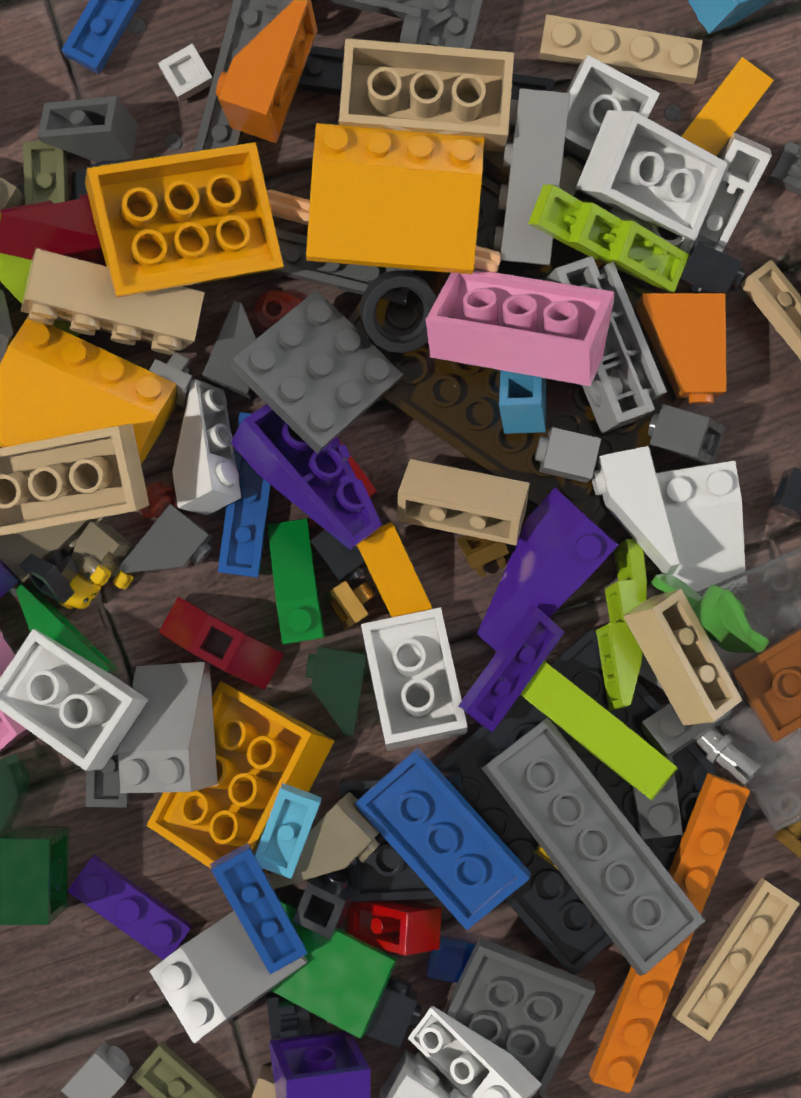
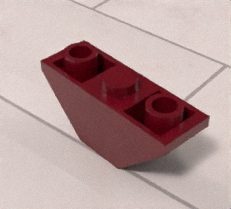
M179 596L159 630V633L188 652L264 690L267 688L285 655Z

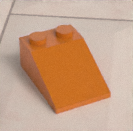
M293 0L232 59L228 72L223 71L217 82L216 96L231 128L277 143L318 31L311 0Z

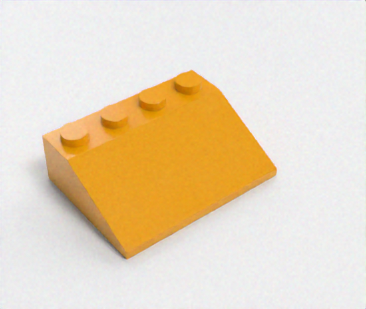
M316 123L306 261L473 274L482 181L484 137Z
M256 142L87 168L85 179L87 193L116 298L277 270L284 267Z
M28 317L9 344L0 363L1 448L132 423L142 465L176 407V383L59 328L31 321Z
M223 681L219 682L212 696L218 785L192 792H163L146 825L210 869V863L246 843L249 844L254 855L256 854L282 783L309 793L335 741L309 725ZM262 868L265 875L267 876L269 870Z

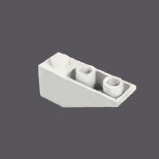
M197 379L191 381L173 466V478L178 508L209 515L240 499L241 492L234 449L231 444L233 437L230 430L224 389Z
M434 1006L429 1009L408 1037L467 1098H532L542 1085L510 1053Z

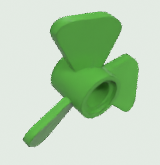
M658 574L651 581L656 588L665 593L682 589L708 638L718 643L719 647L723 650L733 653H756L764 651L769 644L767 638L751 629L744 615L745 606L735 598L730 590L710 585L704 595L701 596L673 575L665 576L664 574Z

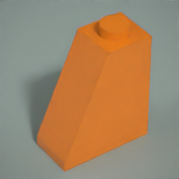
M643 293L636 302V312L676 398H689L690 405L713 404L714 398H719L726 393L725 293Z

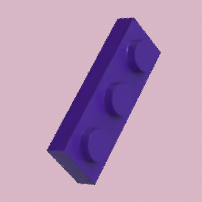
M530 606L458 707L493 733L565 632L541 610Z
M96 855L91 857L68 890L70 894L162 960L177 949L193 926Z

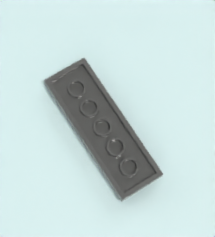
M546 718L482 768L638 975H645L705 922L702 915L549 718Z

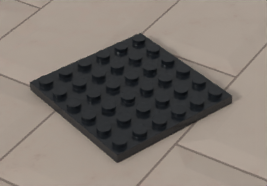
M589 629L549 665L609 711L597 634L593 629ZM637 680L631 705L609 712L654 748L639 727L644 720L663 708ZM519 695L493 733L481 725L435 767L440 772L463 771L466 801L531 873L530 879L509 895L505 901L567 972L576 975L612 942V939L561 872L535 853L539 843L482 770L485 765L548 718ZM553 723L638 833L632 785ZM693 742L672 756L673 764L678 768L675 772L683 834L707 774L710 773L724 778ZM747 803L744 805L735 831L755 814ZM683 835L643 839L667 872H669Z

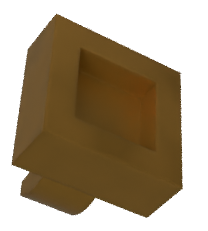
M467 535L457 539L461 552L470 568L475 569L480 577L486 576L483 565L493 560H496L500 569L505 568L506 561L503 556L509 554L505 543Z
M345 580L327 593L323 599L346 631L368 615L363 604L374 597L375 593L367 582L352 591Z

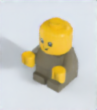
M90 521L78 538L72 554V559L79 567V571L69 584L75 593L64 604H60L70 610L73 607L77 609L88 608L100 592L101 586L105 585L110 577H114L113 583L115 586L123 590L127 589L133 580V576L129 573H124L118 567L135 546L113 527Z

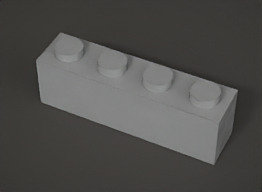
M520 89L519 99H511L509 125L515 126L514 143L506 142L503 168H511L509 185L501 184L499 210H506L504 227H496L494 251L501 252V261L550 266L553 237L529 225L528 222L543 184H553L558 188L560 186L570 93Z

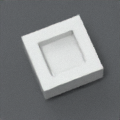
M193 44L158 63L179 102L186 100L212 84L213 78Z

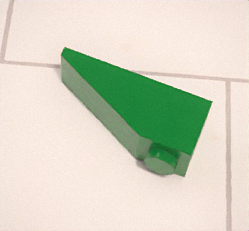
M308 519L268 524L276 606L282 644L325 638Z
M21 584L16 589L30 633L33 629L38 630L110 674L118 668L32 585Z

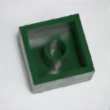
M20 826L0 837V925H49L68 908L69 826Z

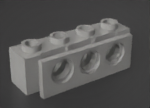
M591 256L555 268L545 281L614 292V302L603 358L591 386L582 385L601 433L603 434L640 420L655 410L652 401L667 391L614 262L606 264L598 271L594 258Z

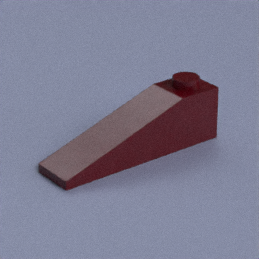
M88 194L79 195V199L59 203L45 201L0 210V253L32 260L37 248L107 267L95 227Z

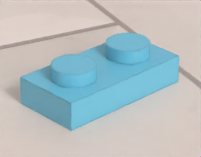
M282 783L255 854L261 868L290 879L292 878L322 797Z

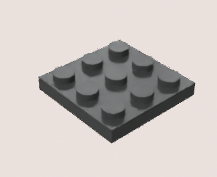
M317 289L235 356L229 366L317 454L398 383L403 376Z
M479 937L444 1013L510 1053L542 1084L538 1091L544 1093L595 994V986L591 981Z

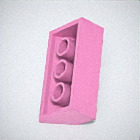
M475 269L473 274L451 273L426 318L430 357L591 386L603 358L614 302V292Z

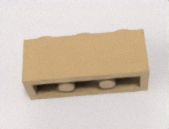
M410 459L398 491L397 521L517 545L526 512L530 483Z
M682 589L652 596L623 616L683 726L715 722L742 701Z

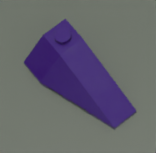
M267 404L242 420L231 441L235 449L258 475L349 550H352L381 527L382 523L363 482L356 479L348 461L350 454L346 445H341L338 437L317 454Z
M555 487L528 516L477 635L497 652L530 606L541 610L550 618L618 546L617 542Z

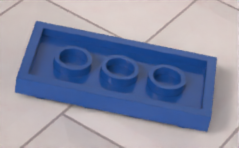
M418 747L355 802L356 807L466 930L471 928L530 879V871Z

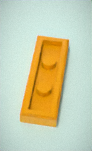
M742 57L681 137L717 156L731 138L733 132L738 129L774 80Z
M392 522L381 526L357 545L391 617L433 609Z

